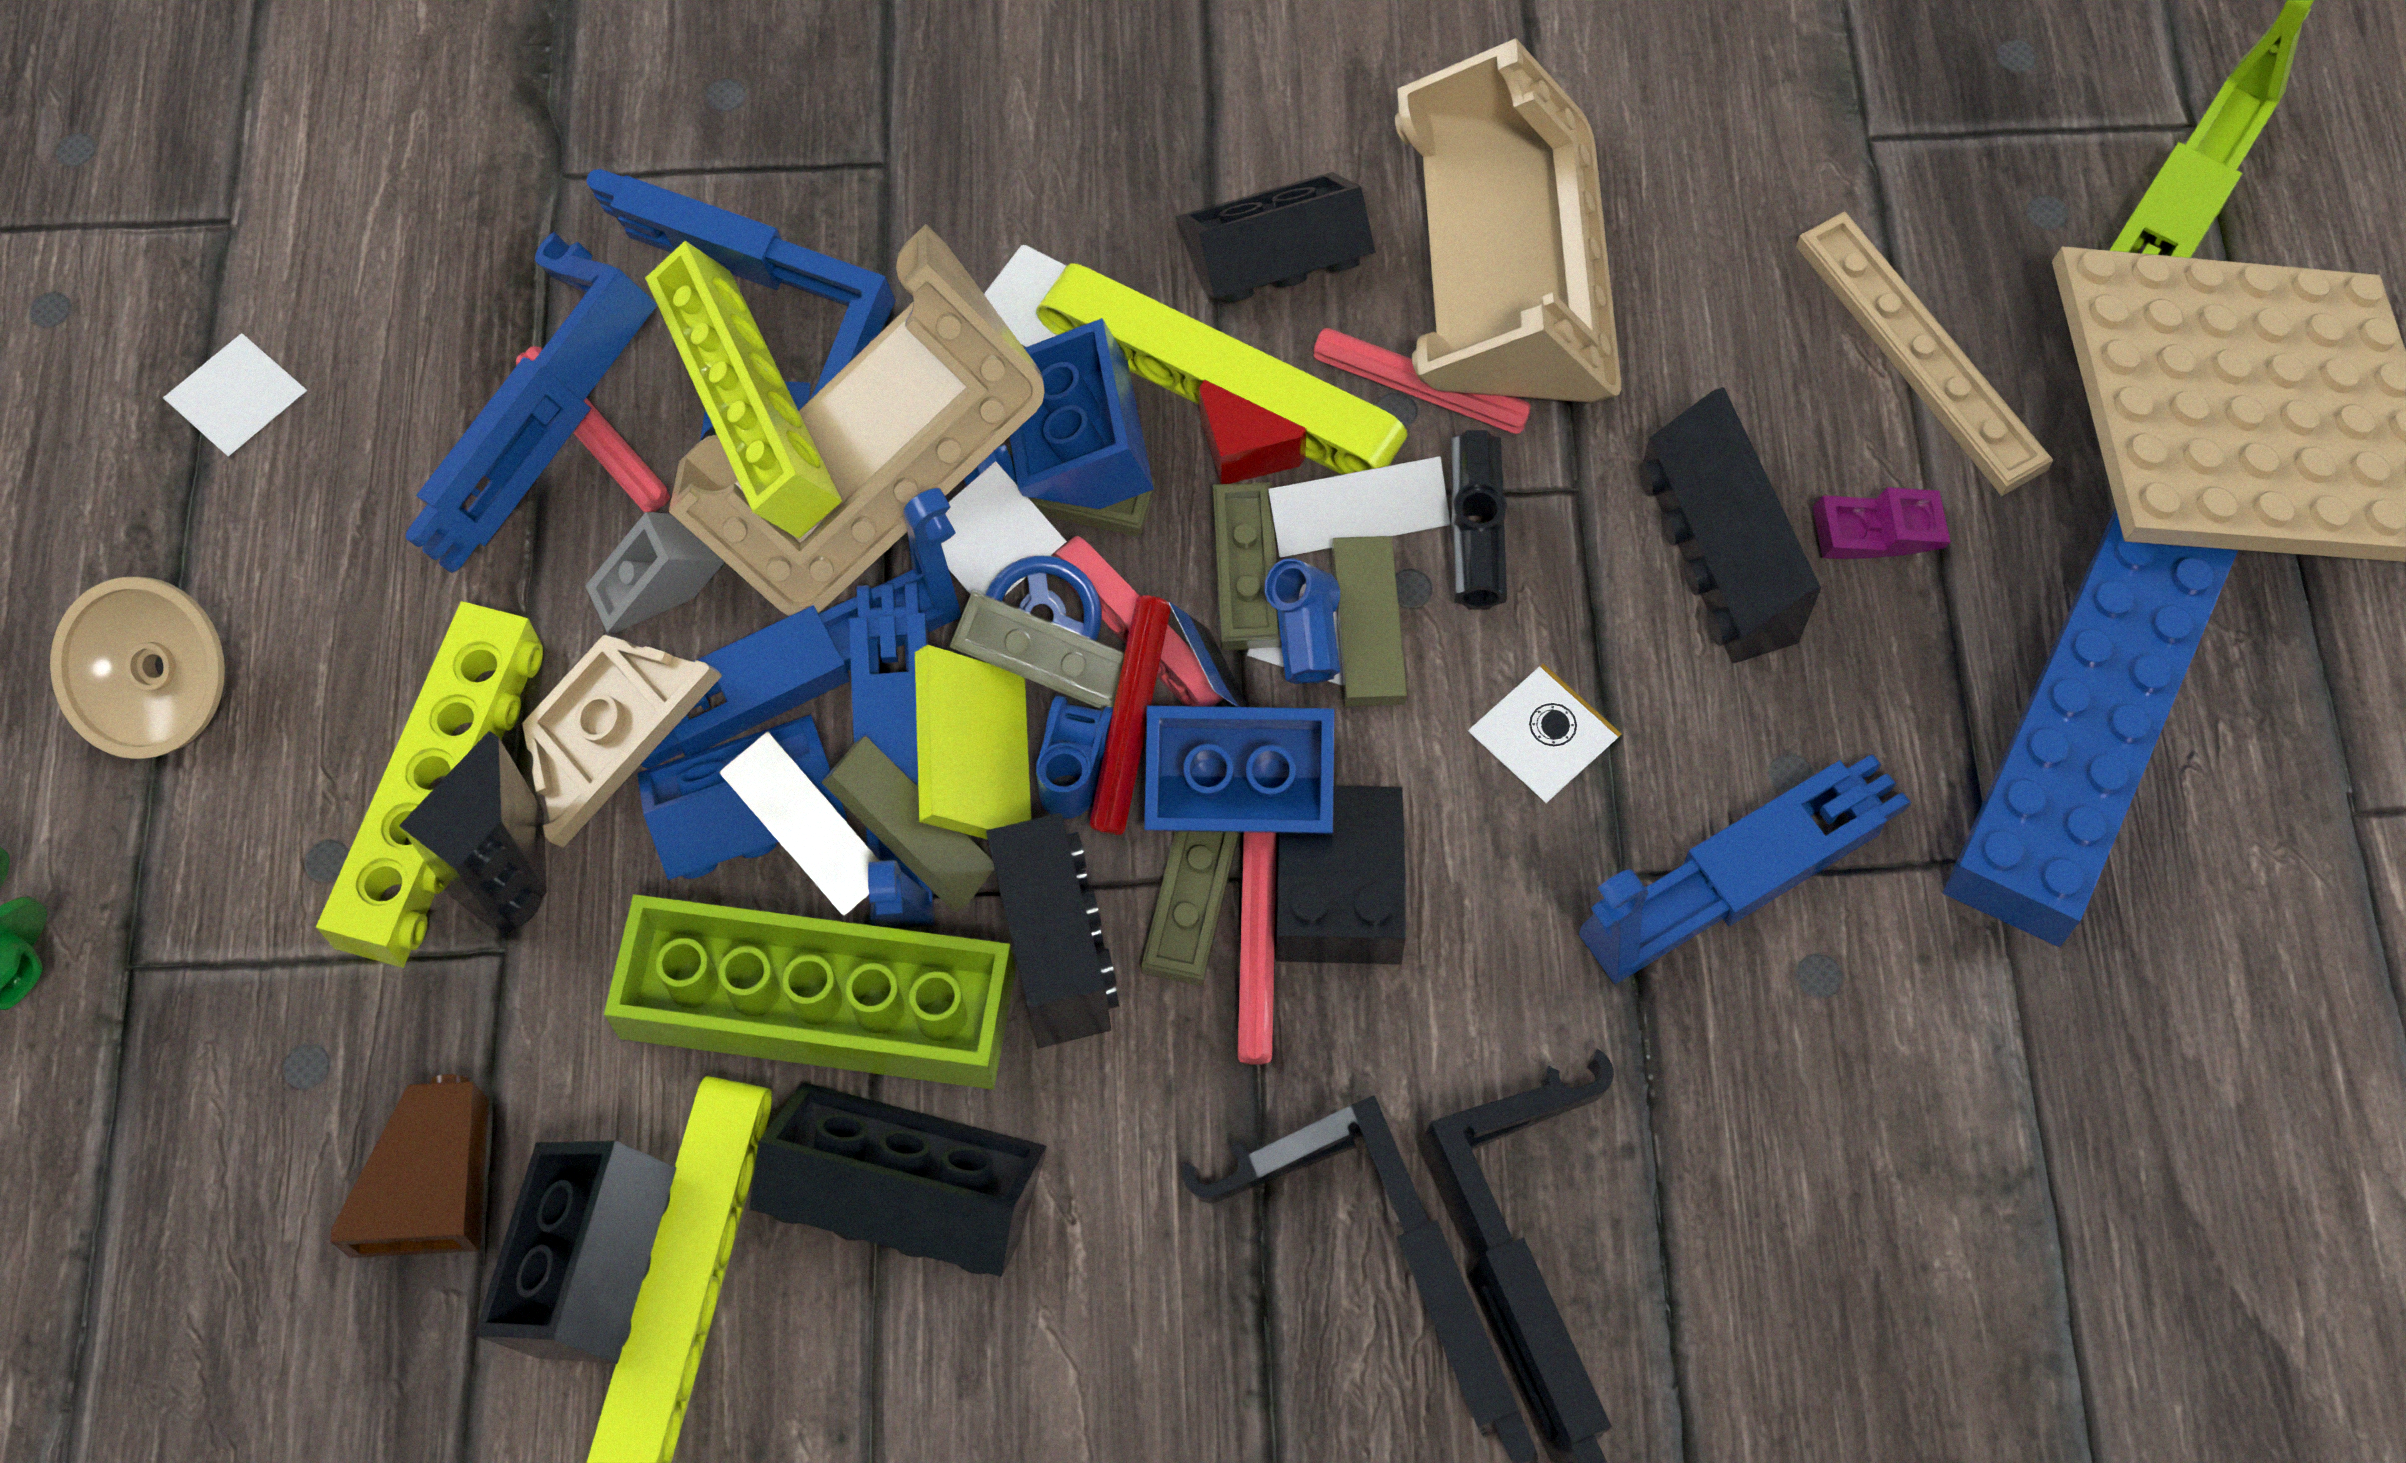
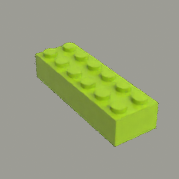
M633 894L604 1016L619 1039L994 1090L1016 967L1011 945L1008 943Z

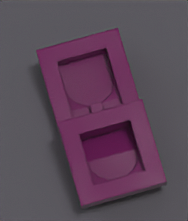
M1887 487L1876 499L1823 495L1813 505L1822 558L1865 559L1901 556L1942 549L1951 543L1939 490Z

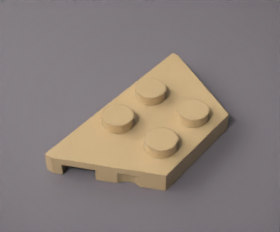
M603 635L522 723L526 746L532 753L534 760L532 775L535 790L537 793L545 796L550 823L543 825L545 837L549 842L564 848L722 677V674L705 662L697 660L692 662L674 657L665 651L647 646L643 648L634 646L625 640Z

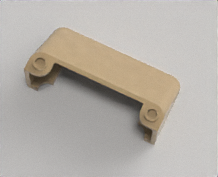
M1516 38L1398 88L1399 113L1395 116L1397 132L1406 145L1412 144L1423 156L1436 333L1431 332L1420 336L1417 340L1416 350L1412 353V363L1418 378L1437 391L1585 403H1597L1619 395L1621 391V376L1596 145L1590 124L1581 109Z
M927 224L904 244L898 253L896 262L898 279L913 296L914 301L799 410L806 428L842 499L839 505L799 539L752 512L717 435L708 436L700 441L679 461L669 513L777 609L788 616L813 605L818 613L822 611L907 532L903 510L911 499L933 488H940L944 496H946L1026 422L1043 402L1045 389L1041 371L948 245Z

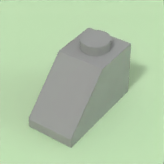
M645 512L585 586L606 631L617 633L694 599L725 561L672 514Z

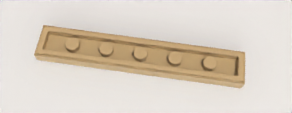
M1845 211L1799 235L1796 245L1797 249L2001 496L2049 469L2053 462L2052 457Z

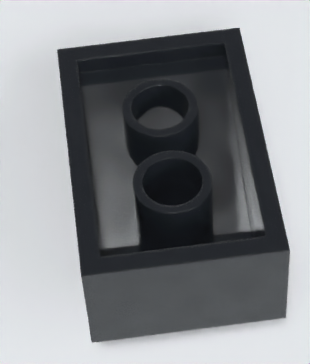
M1333 786V834L1279 833L1276 962L1402 965L1406 940L1403 787Z

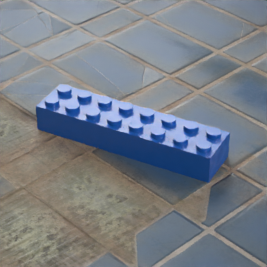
M2115 507L1942 894L2059 948L2062 946L2083 917L2238 550L2125 542Z

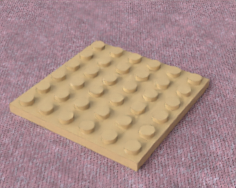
M2061 246L2052 261L2125 542L2406 562V350L2380 275Z

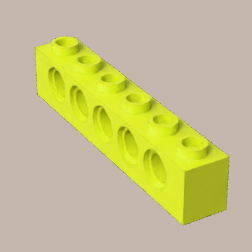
M684 241L645 279L752 512L800 539L839 505L842 499L731 271L687 241Z
M463 601L460 602L316 925L318 931L334 949L404 968L411 950L418 949L423 942L428 924L427 912L435 894H440L445 888L412 844L404 845L407 836L399 825L432 791L428 790L429 785L435 779L446 776L489 730L502 740L505 730L509 731L515 726L521 708L520 695L528 677L533 678L537 674L543 658L542 644L528 618ZM495 671L489 679L475 682L482 673ZM465 723H473L463 734L451 736L458 726ZM394 885H402L395 897L387 901H379L386 889Z

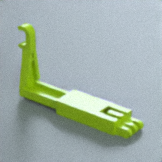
M2314 0L2286 1L2276 21L2235 66L2186 145L2180 142L2177 143L2109 251L2138 253L2149 234L2157 237L2154 244L2159 246L2163 240L2172 244L2166 256L2192 258L2239 181L2242 172L2237 171L2285 93L2301 27L2311 10L2310 7ZM2148 243L2142 254L2158 255L2161 249Z

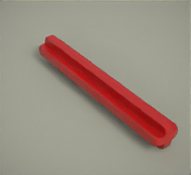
M1140 595L1135 602L1089 822L1090 827L1100 833L1122 835L1126 828L1147 727V706H1151L1171 611L1169 602L1156 596Z

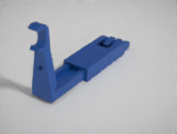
M595 169L587 176V184L604 212L618 217L619 223L626 227L624 231L631 239L670 253L684 241H687L730 270L732 275L774 290H778L780 283H784L848 306L810 400L879 335L896 300L886 276L784 241L775 227L627 175L622 177L602 169Z
M555 232L550 234L541 243L535 255V262L552 278L573 286L586 294L535 360L532 361L526 357L522 358L416 495L427 505L407 530L406 539L416 547L423 546V553L433 560L439 559L440 566L450 573L457 571L464 564L478 544L486 546L591 408L583 401L657 306L620 269L591 260L593 255L578 241L569 246ZM483 476H486L490 482L481 492L475 486ZM472 494L477 499L466 511L461 506Z
M940 488L929 489L918 494L905 506L903 514L909 537L911 566L913 570L883 583H894L896 606L906 605L904 598L905 582L918 581L920 613L925 612L929 632L961 618L958 600L941 543L950 539L956 532L945 514L951 506ZM881 585L871 589L873 594L872 607H882ZM857 596L819 614L814 605L697 659V661L705 662L717 669L722 674V677L692 709L702 706L703 710L710 708L707 698L722 692L727 702L692 719H689L688 715H686L641 763L642 767H655L682 753L686 757L704 751L849 682L850 678L847 672L851 670L849 618L858 617ZM896 640V648L905 644V640ZM878 642L879 656H881L880 642Z
M918 581L905 582L904 598L906 605L896 606L894 583L881 584L882 607H872L873 594L870 585L857 586L858 617L849 618L854 743L866 735L918 787L915 652L927 644L929 645V625L925 612L920 613ZM896 640H905L906 672L880 674L878 642H880L882 662L892 663L898 662ZM866 827L867 846L880 860L869 862L870 925L886 928L935 925L934 892Z
M1874 754L1867 756L1849 768H1846L1841 760L1693 847L1688 851L1682 866L1649 886L1645 887L1632 869L1624 870L1605 881L1598 887V890L1605 899L1598 901L1591 908L1594 914L1581 926L1579 936L1615 985L1719 921L1724 920L1728 927L1868 843L1879 836L1887 821L1905 811L1911 805V801L1904 793H1900L1882 803L1879 798L1891 791L1896 786V782L1889 773L1869 784L1864 780L1874 774L1882 765ZM1819 812L1829 825L1835 821L1837 816L1845 812L1851 821L1825 836L1811 816Z

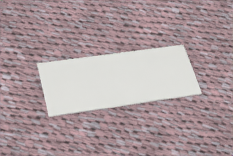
M1440 456L1268 489L1280 558L1332 548L1333 538L1396 536L1451 525Z

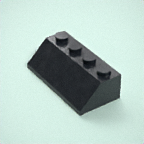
M1725 388L1715 389L1649 438L1643 463L1639 464V477L1645 493L1649 497L1655 496L1662 510L1661 523L1667 541L1672 546L1678 545L1685 560L1684 574L1689 589L1694 595H1701L1708 610V628L1714 642L1718 646H1725L1732 664L1798 644L1820 593L1821 586Z
M802 1082L758 1141L749 1210L771 1215L774 1219L783 1223H801L831 1231L846 1240H865L895 1248L906 1256L928 1257L951 1263L973 1274L988 1273L1002 1277L1019 1244L1044 1162L1047 1146Z

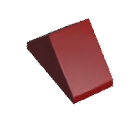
M1204 379L1199 387L1200 421L1221 484H1232L1301 466L1306 457L1307 428Z

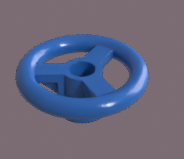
M1045 555L1019 559L999 572L986 591V595L1002 601L1006 592L1014 583L1028 576L1030 592L1022 599L1019 605L1020 609L1031 612L1034 606L1046 604L1053 610L1054 617L1052 622L1097 640L1102 623V608L1098 593L1087 575L1066 560ZM1046 574L1064 579L1076 590L1083 605L1084 622L1066 616V607L1062 598L1056 592L1048 589Z

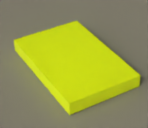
M927 644L915 652L919 822L988 840L986 830L1031 820L1025 678L990 663Z

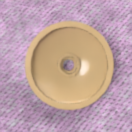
M116 578L102 582L87 590L73 602L62 617L53 639L50 656L53 690L68 722L93 746L123 758L145 759L163 756L175 752L192 742L206 728L214 716L224 686L225 667L222 646L208 615L184 591L172 584L154 578ZM158 656L161 657L164 665L162 675L155 668V661Z

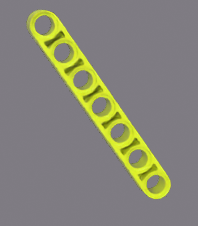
M1079 264L1067 265L1036 309L1037 317L1041 323L1056 335L1103 318L1127 358L1131 372L1198 405L1199 387L1205 379L1307 428L1306 457L1342 475L1389 466L1408 436L1404 425L1387 411Z
M711 1076L704 1077L699 1085L675 1164L677 1168L670 1188V1202L660 1221L650 1255V1268L645 1279L642 1281L632 1314L630 1335L622 1348L618 1364L615 1365L587 1463L672 1462L754 1175L758 1141L766 1132L772 1106V1092L769 1088Z

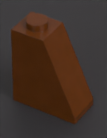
M443 1074L431 1077L429 1084H410L407 1086L331 1228L330 1242L349 1258L480 1251L489 1099L473 1081L461 1075Z

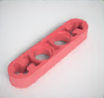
M1074 536L1054 552L1052 556L1074 564L1087 575L1100 599L1102 621L1127 645L1135 602L1139 594L1083 538ZM1066 582L1070 586V588L1078 595L1076 590L1068 582ZM1167 625L1157 677L1185 706H1216L1224 698L1212 689L1194 651Z

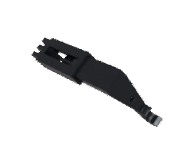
M1596 1049L1590 1057L1587 1069L1594 1074L1595 1082L1574 1089L1568 1088L1560 1079V1071L1548 1066L1542 1075V1087L1431 1121L1418 1143L1474 1267L1467 1278L1551 1463H1607L1597 1440L1603 1436L1602 1433L1607 1432L1612 1426L1525 1238L1513 1240L1472 1150L1559 1114L1599 1100L1612 1084L1614 1077L1611 1061L1599 1049Z
M1375 1095L1343 1108L1250 1154L1241 1143L1235 1140L1231 1153L1238 1159V1169L1232 1176L1213 1184H1201L1199 1181L1200 1172L1197 1168L1184 1162L1183 1179L1191 1193L1203 1202L1217 1203L1264 1182L1357 1148L1355 1139L1359 1136L1364 1137L1405 1233L1397 1238L1480 1433L1485 1438L1499 1432L1512 1463L1538 1462L1537 1450L1438 1220L1429 1223Z

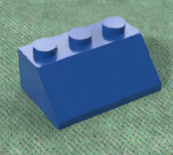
M1103 318L1025 347L1024 349L1042 373L1045 393L1043 402L1038 410L1009 436L1018 490L1025 497L1102 509L1154 490L1128 360Z
M1147 706L1145 831L1333 834L1334 709Z
M811 715L637 773L643 815L668 880L679 876L685 879L698 878L712 872L720 862L740 855L743 858H756L769 853L777 846L779 841L719 773V771L767 731L844 820L847 819L842 802L821 783L831 770Z

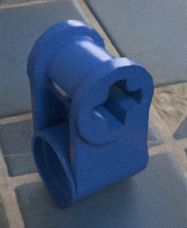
M1055 696L1049 711L1045 737L1036 765L1039 798L1043 808L1050 815L1061 813L1063 819H1071L1082 815L1089 809L1099 779L1113 707L1106 706L1101 711L1068 704L1066 697ZM1061 776H1073L1078 779L1076 783L1067 787L1057 786L1052 783Z

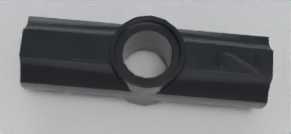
M1467 430L1460 436L1451 437L1452 518L1449 534L1453 543L1454 603L1462 604L1468 610H1489L1497 604L1505 603L1507 599L1504 529L1507 503L1503 495L1501 438L1491 435L1488 430ZM1482 516L1489 520V522L1474 523L1467 519V517Z

